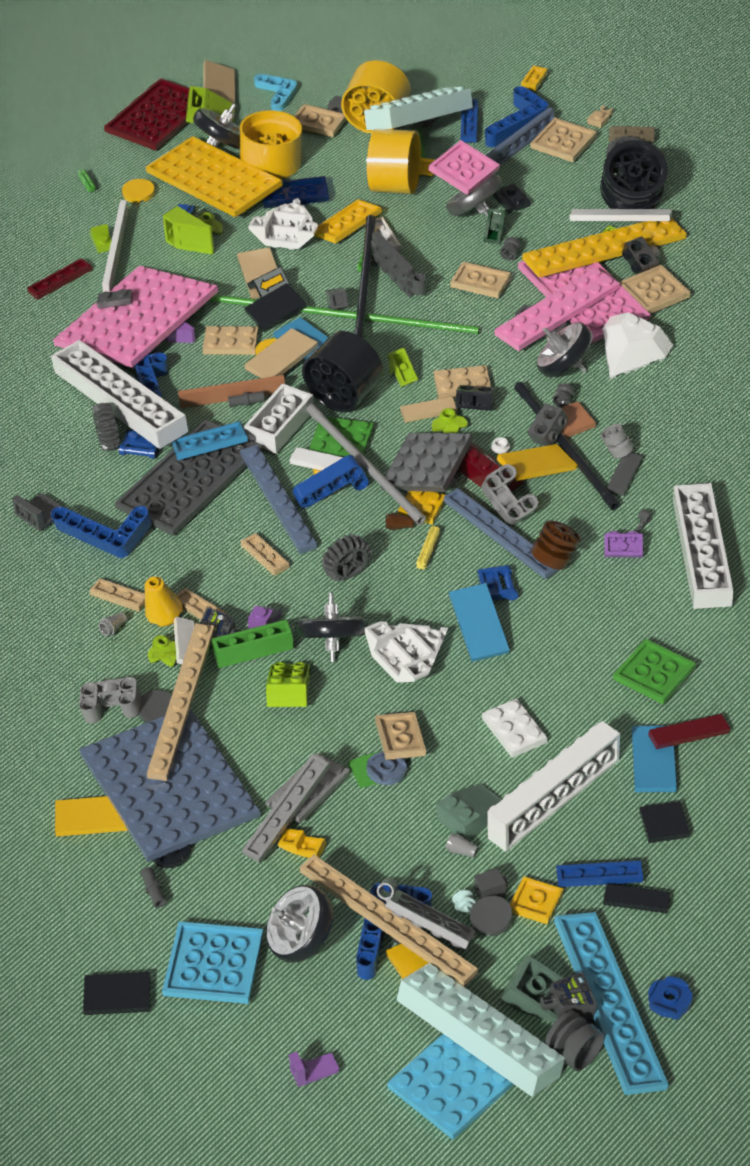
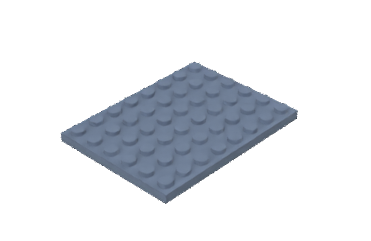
M191 709L167 781L147 778L148 767L165 716L79 749L84 762L110 800L147 862L167 855V853L174 850L182 849L188 844H194L260 817V810Z

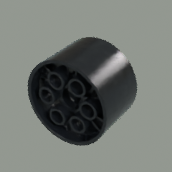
M349 331L333 333L305 360L302 366L303 380L315 399L325 407L342 413L352 411L381 382L384 373L381 359L374 348L362 337Z

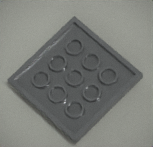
M408 433L385 477L399 491L446 492L473 441V437L471 434Z

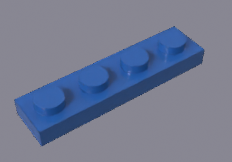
M472 99L473 108L461 111L460 140L463 142H477L478 99Z
M641 861L556 865L558 887L643 882Z

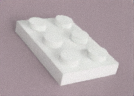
M517 698L482 713V720L512 758L547 743L546 735Z

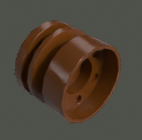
M553 520L546 521L539 533L540 537L536 539L531 548V554L547 567L563 570L568 566L572 553L577 549L581 538L574 529L564 523Z

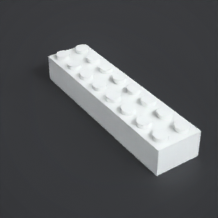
M712 484L674 486L673 505L693 609L732 606L733 587Z
M603 721L596 726H592L585 735L577 738L568 748L563 749L556 758L549 760L546 766L534 772L532 777L522 782L512 793L505 795L498 804L490 807L487 812L488 839L505 852L522 840L619 761L620 733Z

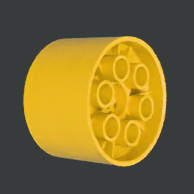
M379 60L365 62L355 70L342 97L341 107L343 114L355 128L365 133H372L373 130H367L364 110L371 109V105L380 104L381 106V103L384 102L391 103L392 100L410 97V82L406 75L391 63Z
M265 110L250 114L243 119L240 124V160L279 179L289 177L299 170L302 156V126L297 118L282 111Z
M374 129L370 137L367 155V180L370 191L414 194L417 189L421 167L419 133L411 130Z

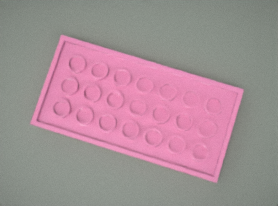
M524 261L518 263V269L545 297H548L595 267L613 278L598 262L540 278ZM619 284V289L569 319L572 324L576 322L586 324L593 334L592 344L604 339L602 329L611 316L629 312L648 321L650 320V313Z

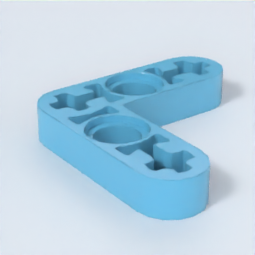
M257 74L254 76L255 87L276 92L270 101L271 110L283 111L297 92V82L295 80L267 74Z

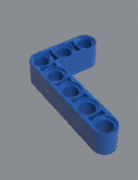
M515 87L513 90V104L520 110L486 127L485 145L497 147L549 108L548 102L526 87Z
M145 506L135 507L117 531L64 507H56L51 512L52 520L59 531L119 558L127 557L152 525L151 517Z
M380 883L374 884L370 894L386 904L387 902L377 894V888ZM383 885L386 892H392L389 886ZM398 885L397 890L432 907V893L428 888ZM364 918L356 964L358 976L361 979L369 980L376 975L385 932L366 918Z

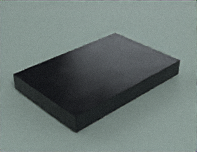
M285 283L244 307V309L261 330L265 332L303 310L307 305L288 283Z
M150 972L85 975L84 1015L150 1011Z

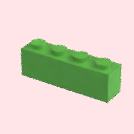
M287 619L211 639L213 656L218 668L294 649L292 631Z

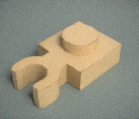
M601 106L600 111L595 110L587 118V124L602 128L609 121V117L612 116L613 108L605 110V106Z

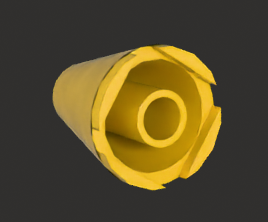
M151 577L145 582V616L151 624H158L161 627L173 624L175 617H178L183 612L182 602L160 577Z

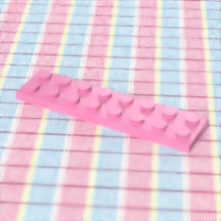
M595 267L494 329L495 336L517 351H520L546 335L543 331L544 327L549 331L554 330L619 289V282Z

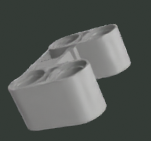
M505 464L485 478L482 484V491L505 523L514 526L535 511L538 506V500L532 494H527L519 500L515 498L507 486L514 480L516 469L510 464ZM502 473H508L510 478L504 477ZM487 482L494 483L495 487H490ZM524 503H530L532 508L526 507ZM509 512L516 513L517 517L510 516Z
M133 677L94 683L89 682L80 689L79 707L87 723H96L101 719L102 707L120 705L123 715L127 718H133L140 713L141 692L136 679Z

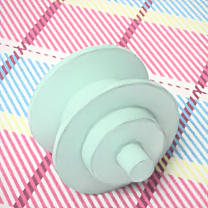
M459 890L452 897L455 909L458 912H469L476 903L472 892L469 890Z

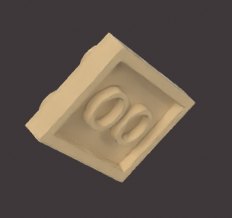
M303 104L294 115L301 123L302 130L334 137L347 120L343 113Z
M462 262L450 282V287L499 298L511 278V273Z
M206 326L203 354L255 355L258 327Z
M486 365L434 371L438 399L446 397L456 398V390L459 385L491 387Z
M415 712L375 716V723L386 760L426 756V748Z

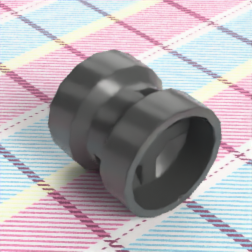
M515 237L506 238L500 250L501 257L509 261L515 259L521 247L520 241Z
M567 383L559 384L553 397V403L559 408L569 405L574 395V388Z

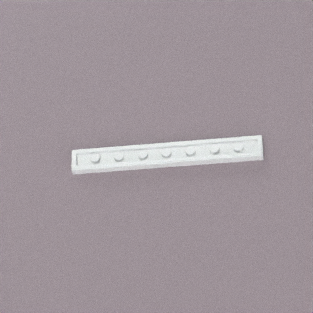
M121 200L102 283L103 292H110L113 288L128 217L127 200Z

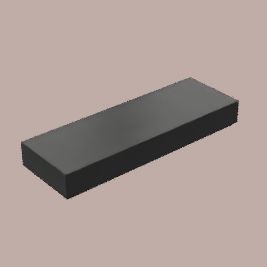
M629 453L621 458L607 486L609 492L625 496L642 462V455Z

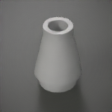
M119 612L118 614L103 618L98 624V628L104 636H112L127 621V617L123 612Z
M451 833L445 848L450 853L474 858L478 846L472 844L458 833Z

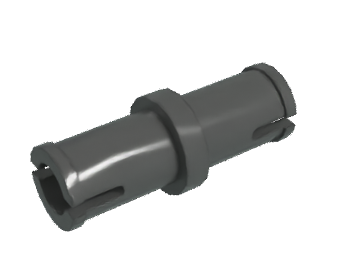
M263 391L243 392L244 394L228 396L229 407L249 406L252 403L265 402Z
M146 867L140 871V875L145 883V891L150 895L153 906L161 908L166 904V899L161 891L162 885L160 881H157L153 868Z

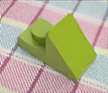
M103 224L92 227L89 234L97 252L109 251L112 240L109 235L108 225Z
M404 348L387 354L390 375H396L400 387L418 381Z

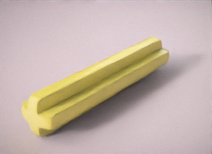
M438 526L430 527L416 562L418 569L424 570L428 565L440 534Z

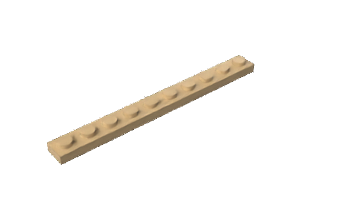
M195 623L148 767V779L168 780L212 642L211 639H213L215 632L213 625Z
M313 855L300 866V873L463 987L478 974L477 967L421 928L413 925L405 917L400 918L394 915L392 910L385 907V903L316 855Z

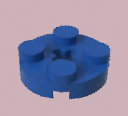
M669 976L666 977V980L659 981L658 979L649 988V1008L660 1016L675 1020L680 1019L692 1005L693 995L689 985L680 978ZM670 994L674 995V999L669 1000L665 996L669 997Z

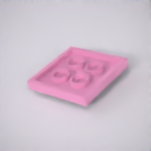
M460 140L431 163L429 171L468 195L497 172L500 164Z

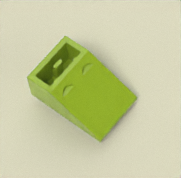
M190 86L186 122L194 123L193 116L200 108L211 110L222 116L223 112L226 109L229 110L233 103L207 88Z
M178 206L163 215L165 240L167 243L177 249L214 254L212 227L209 224H206Z
M276 662L271 664L266 682L267 707H307L310 664H305L304 662H296L294 664Z

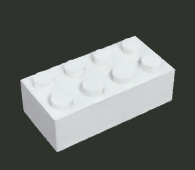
M281 384L245 424L244 430L247 438L263 445V449L277 454L310 416L306 408L308 405L314 404L313 394Z

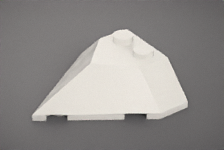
M298 198L293 200V203L283 204L267 211L263 217H254L249 224V230L264 245L273 248L284 247L291 250L299 249L315 235L318 229V224L312 221V216L304 205L301 206Z
M629 312L611 316L602 329L610 379L616 378L618 374H627L648 366L653 361H662L666 359L673 348V344L661 327Z
M379 621L365 627V634L372 657L396 682H414L429 675L448 628L441 627L440 630L430 629V626L403 623L395 626Z

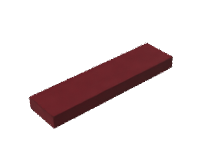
M80 258L27 287V291L39 300L92 271V266Z
M719 714L651 729L648 732V736L655 748L661 749L728 734L730 727L723 715Z

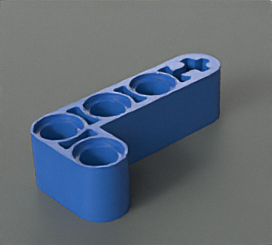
M164 353L146 355L135 365L137 381L162 398L156 377L164 376L168 373L167 356Z
M347 455L296 485L293 489V495L301 507L307 508L348 483H351L355 490L365 489L369 480L353 455Z

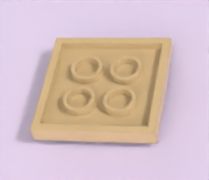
M554 118L531 142V148L574 162L597 137V131Z
M662 265L619 282L650 314L690 298V291Z

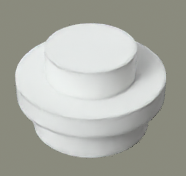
M496 438L492 443V450L495 453L503 454L510 449V444L505 438Z

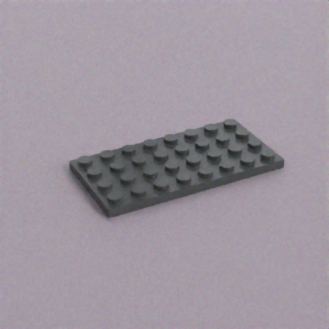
M205 419L188 435L220 426ZM248 439L247 442L177 460L174 449H172L115 502V508L130 514L135 507L145 506L151 517L152 526L174 536L247 467L240 455V450L258 445L262 452L263 445Z

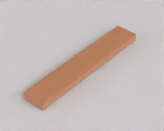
M284 375L178 391L180 408L226 402L228 401V396L244 394L243 392L263 391L264 395H271L281 384H285Z

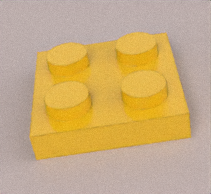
M409 491L405 498L426 516L424 523L433 525L444 505L445 495L436 492ZM400 506L398 509V514L410 517L408 513Z

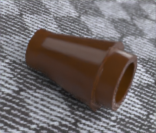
M391 512V514H386L385 527L390 529V531L412 528L413 519Z

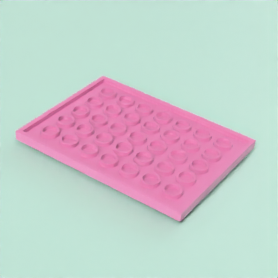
M139 266L110 291L132 289V304L98 309L97 303H95L53 339L55 346L66 348L80 340L107 360L134 367L218 292L217 285Z

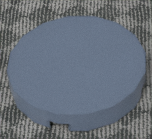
M379 752L368 759L366 771L370 780L375 783L393 785L405 778L407 764L404 758L386 760L384 752Z

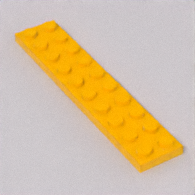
M672 217L670 221H645L542 249L532 250L523 253L522 259L540 278L622 256L625 242L643 236L649 247L654 245L657 247L686 239L687 233Z

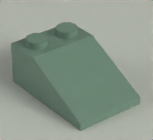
M482 784L451 792L436 803L437 820L454 834L458 833L465 839L470 840L488 826L487 812L490 807L498 804L501 799Z
M528 955L517 965L501 999L519 1011L555 1023L558 1018L554 1009L542 1010L540 998L549 996L551 984L554 981L563 979V977Z

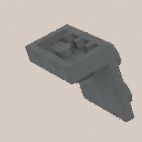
M40 493L31 501L23 499L19 495L12 498L15 515L38 531H41L53 522L51 512L54 508L63 507L43 493Z

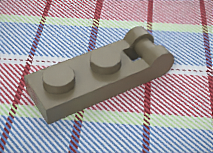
M612 126L609 128L608 140L611 143L612 140L615 141V138L620 139L621 136H635V138L640 137L641 140L646 142H654L655 127Z

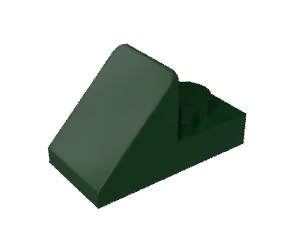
M489 208L483 242L501 243L506 232L504 229L506 211Z

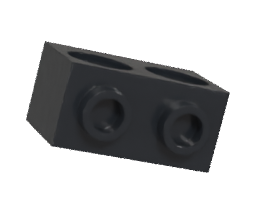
M643 236L625 242L622 256L628 261L633 273L637 275L659 265V260Z
M459 385L456 390V408L491 411L494 406L495 388Z

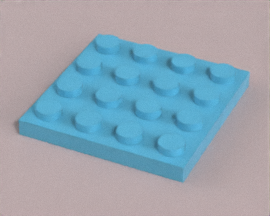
M179 921L162 989L163 996L249 1004L264 935L263 929Z
M444 1034L387 1082V1086L392 1092L452 1140L514 1085Z

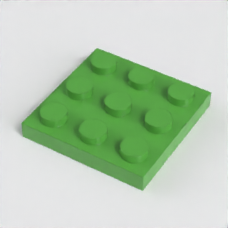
M326 417L365 455L374 429V423ZM318 423L309 450L339 457L350 455Z
M645 639L613 674V680L664 705L696 669V663Z

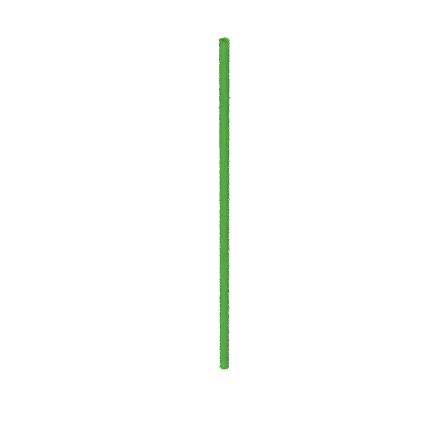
M214 295L208 301L248 306L256 300ZM307 306L299 311L356 319L357 312L331 310ZM365 313V320L479 334V327Z

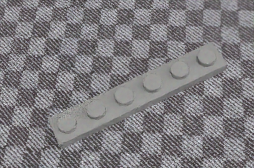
M314 754L309 757L242 849V853L258 863L262 862L330 768L329 762Z

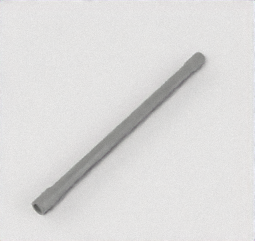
M315 404L308 405L306 411L315 421H318L350 455L356 458L358 463L418 525L423 524L426 516L404 497L324 416L323 412Z

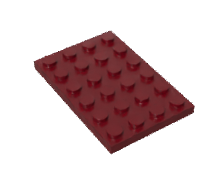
M160 78L104 126V131L156 151L188 123L186 122L189 88Z

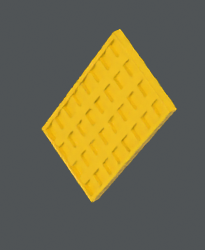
M194 136L146 166L147 173L233 217L239 216L282 186L281 179Z

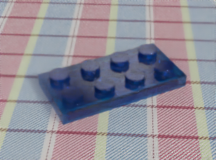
M325 176L282 181L281 187L262 199L264 208H274L283 204H290L297 198L300 200V204L329 201Z

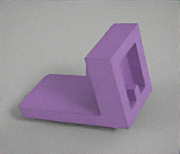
M297 1051L288 1054L290 1071L298 1087L339 1073V1067L332 1053L309 1061L300 1059Z

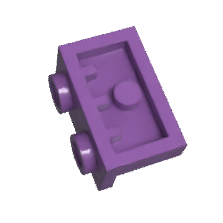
M610 531L605 533L604 557L643 558V534H639L636 531L627 533Z

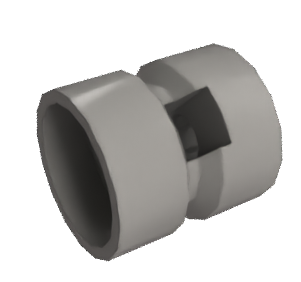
M621 424L610 425L601 433V438L605 445L608 446V450L613 458H622L632 451L633 443L626 436V432Z

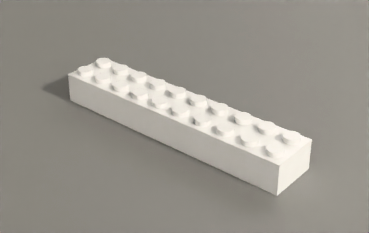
M78 340L51 355L56 374L97 404L108 402L116 418L159 449L188 433L186 416L82 341Z

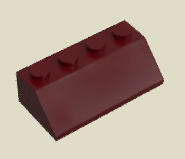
M472 442L459 466V471L482 488L485 478L502 465L496 458ZM502 473L504 477L510 478L508 473ZM514 478L507 487L512 492L523 485L525 480L517 481ZM487 482L490 487H495L494 483Z

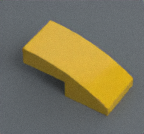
M286 828L277 843L278 847L307 858H311L313 855L320 858L327 845L324 838L307 837L303 830Z

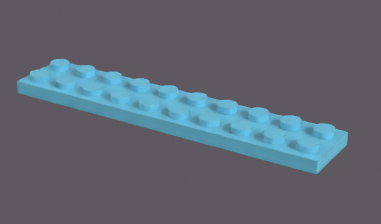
M596 912L556 916L554 923L575 974L583 972L597 1003L594 1021L597 1028L605 1035L604 1046L624 1095L667 1090L669 1084Z

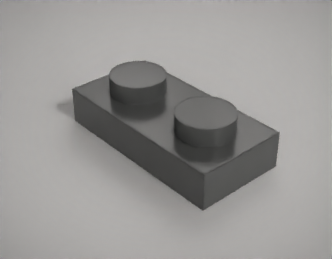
M132 289L98 293V309L132 304Z

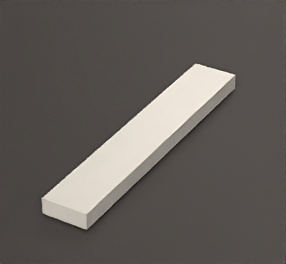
M572 209L570 213L571 221H670L672 217V209Z

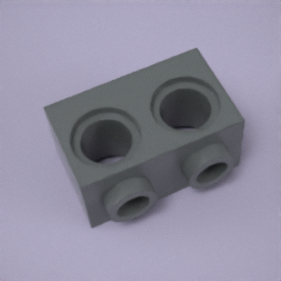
M545 403L527 433L534 443L544 446L553 445L569 418L562 408Z

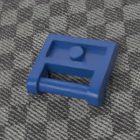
M127 430L123 443L119 447V455L133 454L149 456L152 459L156 458L159 451L158 447L136 431Z
M510 566L477 570L479 583L487 584L492 601L501 599L516 600L519 595L514 588ZM499 576L504 577L507 589L502 590Z

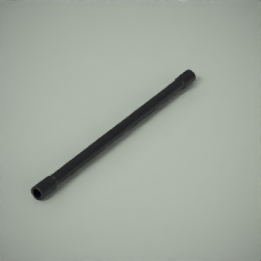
M368 215L365 223L366 231L354 334L363 339L372 255L371 241L376 224V217L373 215Z
M523 382L516 383L514 386L515 391L525 400L537 416L542 407L534 399ZM560 432L556 441L577 464V467L600 494L609 509L612 511L616 510L620 503L607 490L563 433Z

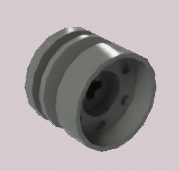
M570 1010L559 1017L552 1025L547 1034L545 1044L564 1056V1062L575 1071H581L597 1057L604 1044L605 1035L593 1024H587L586 1019L581 1017L576 1011Z

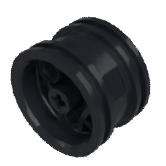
M640 140L624 141L613 147L606 156L600 183L601 196L610 209H654L661 200L667 178L668 166L664 155L657 147Z

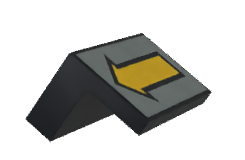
M280 266L250 281L247 285L249 289L255 287L261 298L285 283L289 285L290 283Z

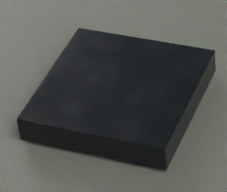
M680 801L639 807L648 843L689 838L690 832Z

